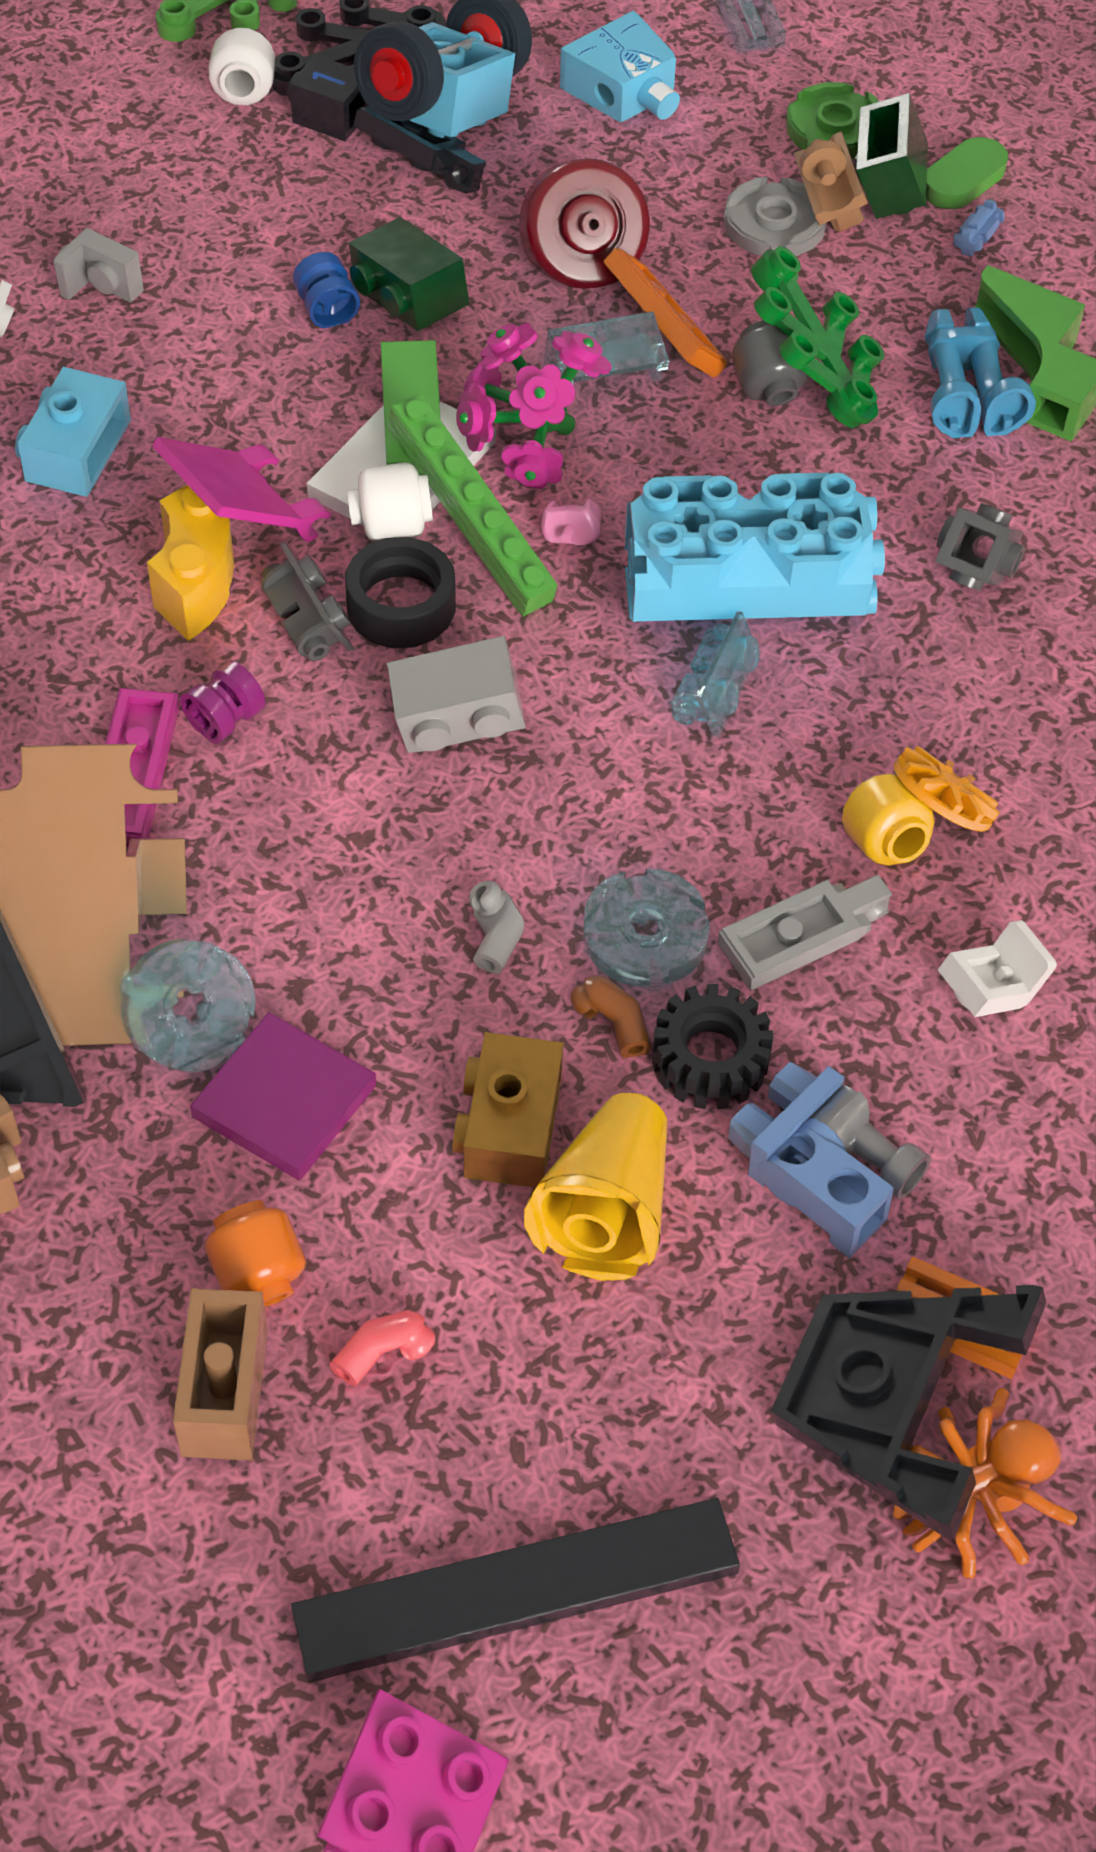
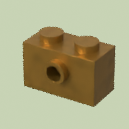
M489 1032L484 1033L480 1057L469 1056L466 1064L463 1095L473 1096L470 1114L458 1112L453 1136V1153L464 1154V1178L535 1188L546 1175L562 1078L564 1042Z

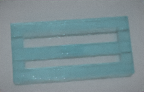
M715 0L737 53L785 47L786 31L772 0H754L770 35L768 37L753 1L738 0L745 20L754 36L753 39H748L733 1Z

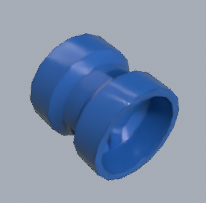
M318 252L302 259L296 266L293 273V284L301 299L305 301V309L314 325L325 329L348 323L354 318L360 308V297L352 282L348 280V273L338 256L331 252Z

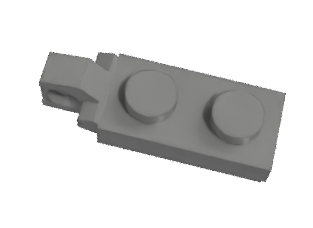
M879 875L848 889L842 883L832 885L829 880H826L723 928L719 932L718 945L749 990L752 991L859 940L871 931V922L888 914L889 899L892 896V892Z

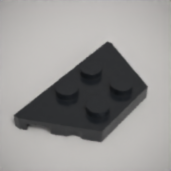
M0 910V1095L5 1098L8 1104L39 1102L60 1103L62 1106L76 1107L83 1104L87 1097Z

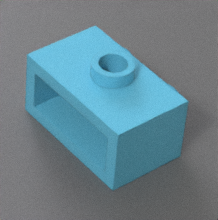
M63 367L52 386H48L43 390L38 409L29 425H23L18 432L15 453L21 459L25 481L88 497L131 421L126 383Z

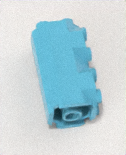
M788 473L770 475L762 482L761 491L752 499H746L738 494L737 484L726 476H664L652 478L643 486V494L633 502H627L625 550H628V567H625L629 619L637 622L862 616L875 614L877 610V585L873 575H883L885 565L883 540H873V531L877 527L876 497H865L857 492L854 480L843 473Z

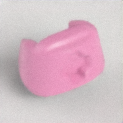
M587 499L584 506H558L555 501H551L543 511L541 520L543 536L547 541L553 543L591 544L600 536L601 510L591 499Z

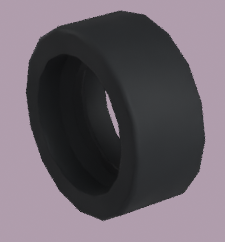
M411 537L384 538L366 545L355 554L345 571L347 616L356 632L370 642L389 648H414L435 640L449 628L456 612L455 571L446 554L431 543ZM391 577L418 579L435 590V593L425 602L411 607L393 608L379 604L366 595V591L377 582Z

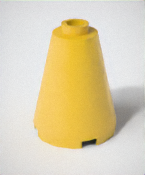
M619 1093L611 1096L531 1192L524 1208V1227L534 1246L543 1254H545L549 1246L558 1254L567 1257L562 1268L600 1281L626 1280L636 1276L639 1266L647 1262L649 1266L655 1259L661 1234L668 1126L667 1117L658 1104L649 1097L638 1093Z

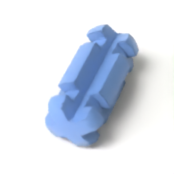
M985 200L984 205L977 206L975 213H971L959 228V234L955 233L953 238L954 246L960 248L962 254L969 257L974 254V251H980L983 248V243H987L999 228V222L1003 223L1005 218L1004 210L997 207L996 201Z

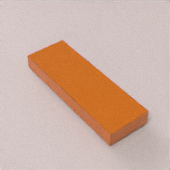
M615 248L603 261L688 363L713 378L718 376L728 365L724 356L644 263L621 248Z

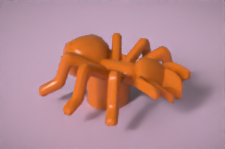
M999 1388L995 1392L990 1406L983 1407L979 1411L976 1444L969 1450L956 1429V1421L950 1408L944 1406L938 1410L939 1428L960 1461V1465L973 1469L976 1480L975 1488L955 1536V1542L961 1554L962 1575L968 1579H973L976 1576V1554L971 1544L970 1532L977 1501L983 1505L994 1532L1005 1544L1015 1562L1019 1565L1028 1563L1029 1556L1017 1536L1006 1523L1001 1512L1012 1511L1022 1503H1025L1046 1516L1069 1526L1074 1525L1078 1518L1073 1511L1059 1506L1037 1492L1030 1490V1484H1038L1047 1480L1055 1473L1061 1462L1059 1443L1044 1426L1030 1420L1009 1421L997 1430L991 1441L992 1423L1002 1416L1010 1396L1008 1390L1004 1388ZM919 1445L911 1446L909 1450L944 1460ZM894 1506L893 1516L895 1519L902 1520L911 1516L898 1506ZM915 1518L911 1524L902 1530V1533L905 1536L914 1537L922 1534L929 1527ZM930 1528L927 1533L912 1544V1548L917 1553L921 1552L938 1540L941 1535Z

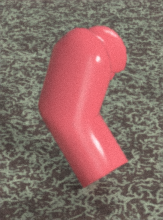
M410 1310L368 1320L362 1324L332 1359L329 1367L335 1375L355 1387L383 1353L399 1348L406 1359L415 1360L423 1357L434 1345L435 1333L424 1324L425 1317Z

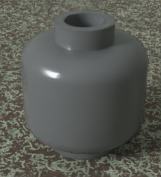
M764 320L755 322L742 331L740 339L732 350V360L742 391L748 398L757 401L766 400L770 406H780L789 403L797 397L798 390L804 386L809 376L802 370L793 368L783 359L779 346L788 335Z

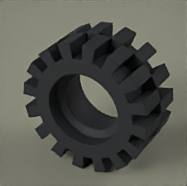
M707 984L706 995L703 996L699 995L696 985L686 988L684 1002L675 994L668 1000L667 1011L661 1008L657 1016L652 1050L654 1072L660 1071L659 1082L665 1090L673 1084L675 1085L674 1098L684 1103L689 1093L696 1095L694 1104L696 1108L706 1109L707 1098H716L717 1110L729 1108L730 1096H734L737 1102L741 1104L749 1099L750 1088L755 1092L759 1090L763 1084L764 1075H767L773 1044V1030H769L770 1019L766 1011L757 1015L759 1003L751 996L741 1004L739 1002L741 990L731 986L727 996L718 995L719 984ZM717 1032L732 1039L736 1045L737 1053L728 1060L718 1062L707 1061L693 1055L688 1050L687 1043L697 1033Z

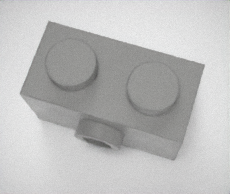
M505 635L387 663L395 719L408 753L437 751L449 745L484 737H498L506 732L526 728L516 672Z

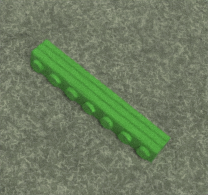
M416 394L393 405L390 409L391 414H389L388 428L421 475L428 476L430 488L515 609L523 617L553 602L558 587L557 583L423 394Z

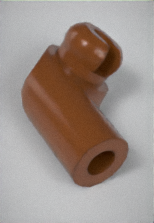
M598 975L586 977L584 984L572 990L571 1002L578 1014H583L584 1018L591 1019L601 1012L611 1021L619 1052L623 1058L645 1055L651 1050L652 1045L637 999L605 976Z

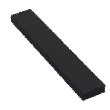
M718 1497L291 1603L307 1681L310 1683L738 1574L740 1563Z

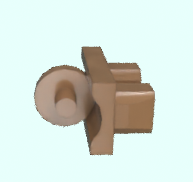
M840 131L832 135L828 141L816 139L811 142L810 147L794 153L819 226L830 221L834 230L841 232L861 223L864 217L860 207L868 204L842 132Z

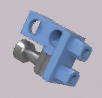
M789 1062L775 1075L768 1091V1098L784 1109V1111L774 1119L754 1103H747L731 1119L728 1139L743 1154L750 1158L748 1169L750 1177L762 1186L766 1185L778 1199L787 1205L799 1209L830 1234L829 1242L850 1259L888 1219L892 1195L901 1200L917 1186L931 1163V1156L912 1143H906L897 1148L869 1123L870 1111L867 1099L860 1091L856 1092L850 1087L843 1085L844 1076L830 1066L816 1077L800 1066ZM854 1153L882 1170L880 1177L851 1156V1154Z

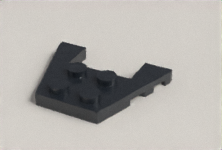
M1020 1285L1016 1286V1294L982 1295L980 1287L956 1288L953 1290L951 1297L913 1298L911 1291L822 1295L771 1409L776 1426L943 1537L954 1540L976 1485L973 1469L909 1450L954 1341L961 1339L1027 1355L1047 1303L1043 1287Z

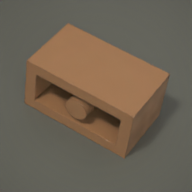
M191 1288L173 1417L181 1457L253 1461L268 1334L263 1292Z

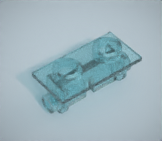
M736 612L730 626L717 624L714 628H710L704 633L702 642L690 664L694 674H685L671 700L672 716L677 722L690 725L695 720L706 721L712 736L718 738L729 715L736 711L739 694L749 673L756 669L759 661L758 642L752 636L742 612Z

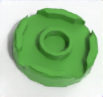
M824 82L807 87L797 94L796 101L792 104L790 102L787 108V134L797 147L807 149L812 141L816 139L828 141L832 135L841 131L851 157L854 159L858 153L860 107L880 101L876 96L867 91L865 92V97L853 92L854 86L842 82Z

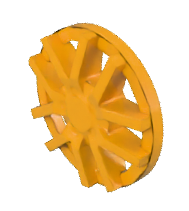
M916 746L914 750L909 747L905 748L903 753L894 762L893 767L900 781L913 795L941 816L962 827L981 832L989 830L1000 813L996 809L998 802L972 784L976 779L969 774L960 778L953 773L954 762L948 759L943 764L920 746Z

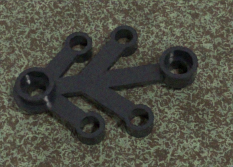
M369 0L339 1L340 19L349 26L326 22L325 14L318 9H303L296 15V30L300 39L310 42L322 40L340 45L306 57L292 51L279 54L275 58L272 88L278 94L287 96L292 76L296 72H300L314 55L341 64L353 61L360 41L371 30L350 26L367 24L378 27L389 22H408L421 27L434 22L446 27V20L440 12L426 5H416L401 13L369 7Z

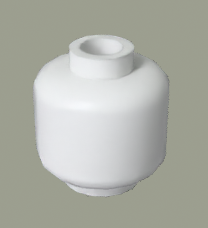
M235 28L225 31L215 41L211 50L208 67L209 81L214 92L223 100L234 105L257 103L269 93L274 80L275 53L270 42L261 33L250 28Z
M405 462L364 468L358 477V489L347 490L351 524H363L365 534L372 542L391 537H419L423 533L425 522L433 521L428 476H419L417 469L411 463Z

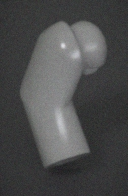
M483 881L474 886L469 895V904L474 909V916L485 934L473 957V961L478 968L497 975L504 969L523 934L525 925L523 917L511 896L506 891L501 890L496 882Z

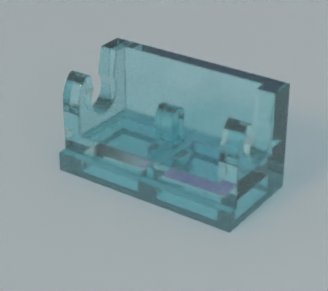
M653 311L549 329L547 333L544 362L545 365L551 364L558 367L561 375L567 365L559 358L560 352L552 346V341L556 336L560 337L564 331L574 334H586L601 345L603 349L601 355L609 360L612 369L609 374H599L597 378L647 369L652 382L663 380L662 370H668L669 358ZM579 370L571 383L596 378L590 377L582 370Z

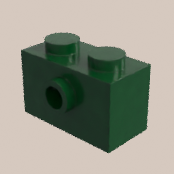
M910 93L860 107L858 153L855 155V165L875 218L878 219L892 214L902 215L912 211L914 208L925 206L928 141Z
M399 217L348 243L352 261L349 273L356 290L361 295L368 296L384 307L391 316L398 317L416 331L469 305L463 258L403 218Z

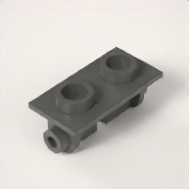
M282 542L280 546L288 559L281 564H271L263 570L261 587L282 619L300 608L298 612L282 622L296 645L297 651L301 656H308L311 661H318L326 657L330 651V646L339 640L348 651L354 650L353 645L343 630L351 624L350 619L332 594L325 598L320 591V588L328 584L321 570L308 554L299 559L286 542Z

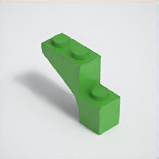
M987 265L981 275L975 307H979L995 330L1000 345L1031 379L1030 387L1036 400V407L1031 419L1026 423L1072 442L1096 406V359L1072 349L1077 341L1085 304Z

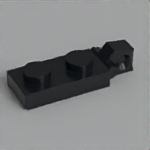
M369 106L357 109L353 126L372 137L371 141L375 145L398 151L410 158V164L420 170L443 175L445 183L449 188L466 194L479 191L486 161L466 151L465 142L456 137L444 136V138L434 136L428 132V127L410 120L401 122L386 119L378 115Z

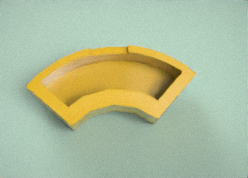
M185 485L159 500L165 544L163 549L147 562L153 607L179 633L190 641L208 627L223 609L230 595L229 588L235 567L230 519L216 516L188 485Z

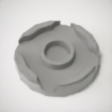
M768 177L755 178L739 185L728 196L723 219L727 235L740 248L755 255L762 256L765 251L769 249L775 250L781 246L790 250L795 256L812 250L824 237L827 223L819 226L804 183L795 179L781 177V183H767Z

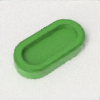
M985 137L970 138L962 142L927 169V201L943 209H958L968 205L1003 178L1008 161L1006 148L998 141Z

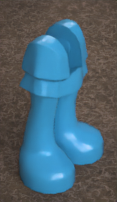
M979 307L967 308L963 327H954V322L948 309L933 311L929 316L925 333V341L929 347L928 354L932 368L938 369L940 386L933 394L930 405L933 424L942 433L952 438H961L974 435L979 425L980 416L986 436L1006 435L1020 428L1031 419L1036 407L1033 391L1030 385L1022 378L1008 377L1003 379L998 358L1000 343L996 337L995 330ZM973 369L978 394L977 390L966 381L964 370Z

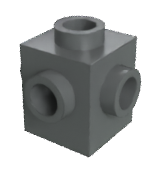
M981 502L977 512L958 507L955 516L950 515L940 531L936 544L940 551L935 562L952 569L949 579L972 589L981 591L984 583L1000 585L1004 576L1012 578L1015 575L1022 561L1025 546L1019 544L1024 532L1009 526L1013 517L1012 514ZM989 536L994 542L987 558L984 559L977 552V544L982 538Z

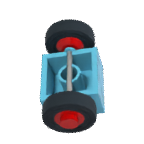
M458 0L448 14L446 27L434 22L421 27L408 22H389L380 25L368 32L357 47L354 58V73L358 89L368 106L386 119L401 122L410 120L428 127V132L434 136L444 138V136L456 137L460 132L474 126L484 125L488 120L508 112L512 77L525 66L531 53L532 32L525 11L516 0Z

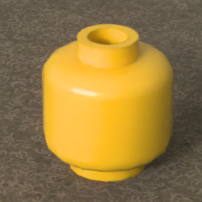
M889 773L873 776L859 784L848 797L842 814L843 826L848 836L874 863L885 866L910 862L922 854L930 842L935 822L932 809L913 795L897 775Z

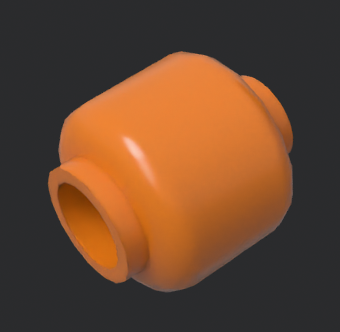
M255 1200L229 1209L213 1220L212 1223L215 1230L206 1239L204 1247L221 1290L263 1292L265 1307L281 1302L294 1293L290 1283L300 1276L307 1262L291 1221L284 1210L280 1208H266L263 1200Z

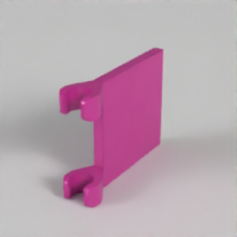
M157 437L152 445L158 454L216 516L290 527L307 542H311L319 536L312 528V523L319 518L329 519L331 513L315 498L304 499L288 505L267 483V479L259 472L267 464H274L276 466L279 463V459L265 445L258 444L237 452Z

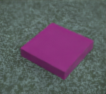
M268 1012L190 1105L192 1118L301 1181L377 1085L376 1073Z

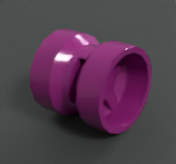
M231 660L225 662L212 672L211 681L208 684L195 685L184 693L180 699L182 710L192 727L214 744L220 743L232 734L237 721L240 719H251L262 711L266 704L264 693L253 675L244 666Z

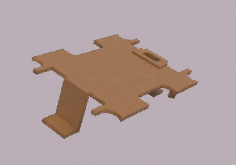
M137 743L21 746V780L13 788L0 789V910L63 1046L147 1043L139 1027V1016L143 1008L151 1001L159 998L184 997V983L131 984L129 935L139 934L142 915L187 914L185 838L130 839L126 855L125 804L178 803L177 789H151L143 786L135 779L130 768V757Z

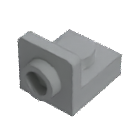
M89 228L83 230L70 244L65 245L54 259L60 296L67 300H70L88 282L101 293H112L130 303L144 291L138 252Z

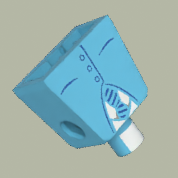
M631 11L561 48L560 88L618 122H623L646 109L659 119L664 120L676 111L680 102L679 94L674 91L676 68L674 52L635 11Z

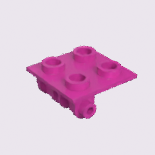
M379 1689L375 1694L319 1828L317 1837L327 1842L324 1852H474L509 1759Z

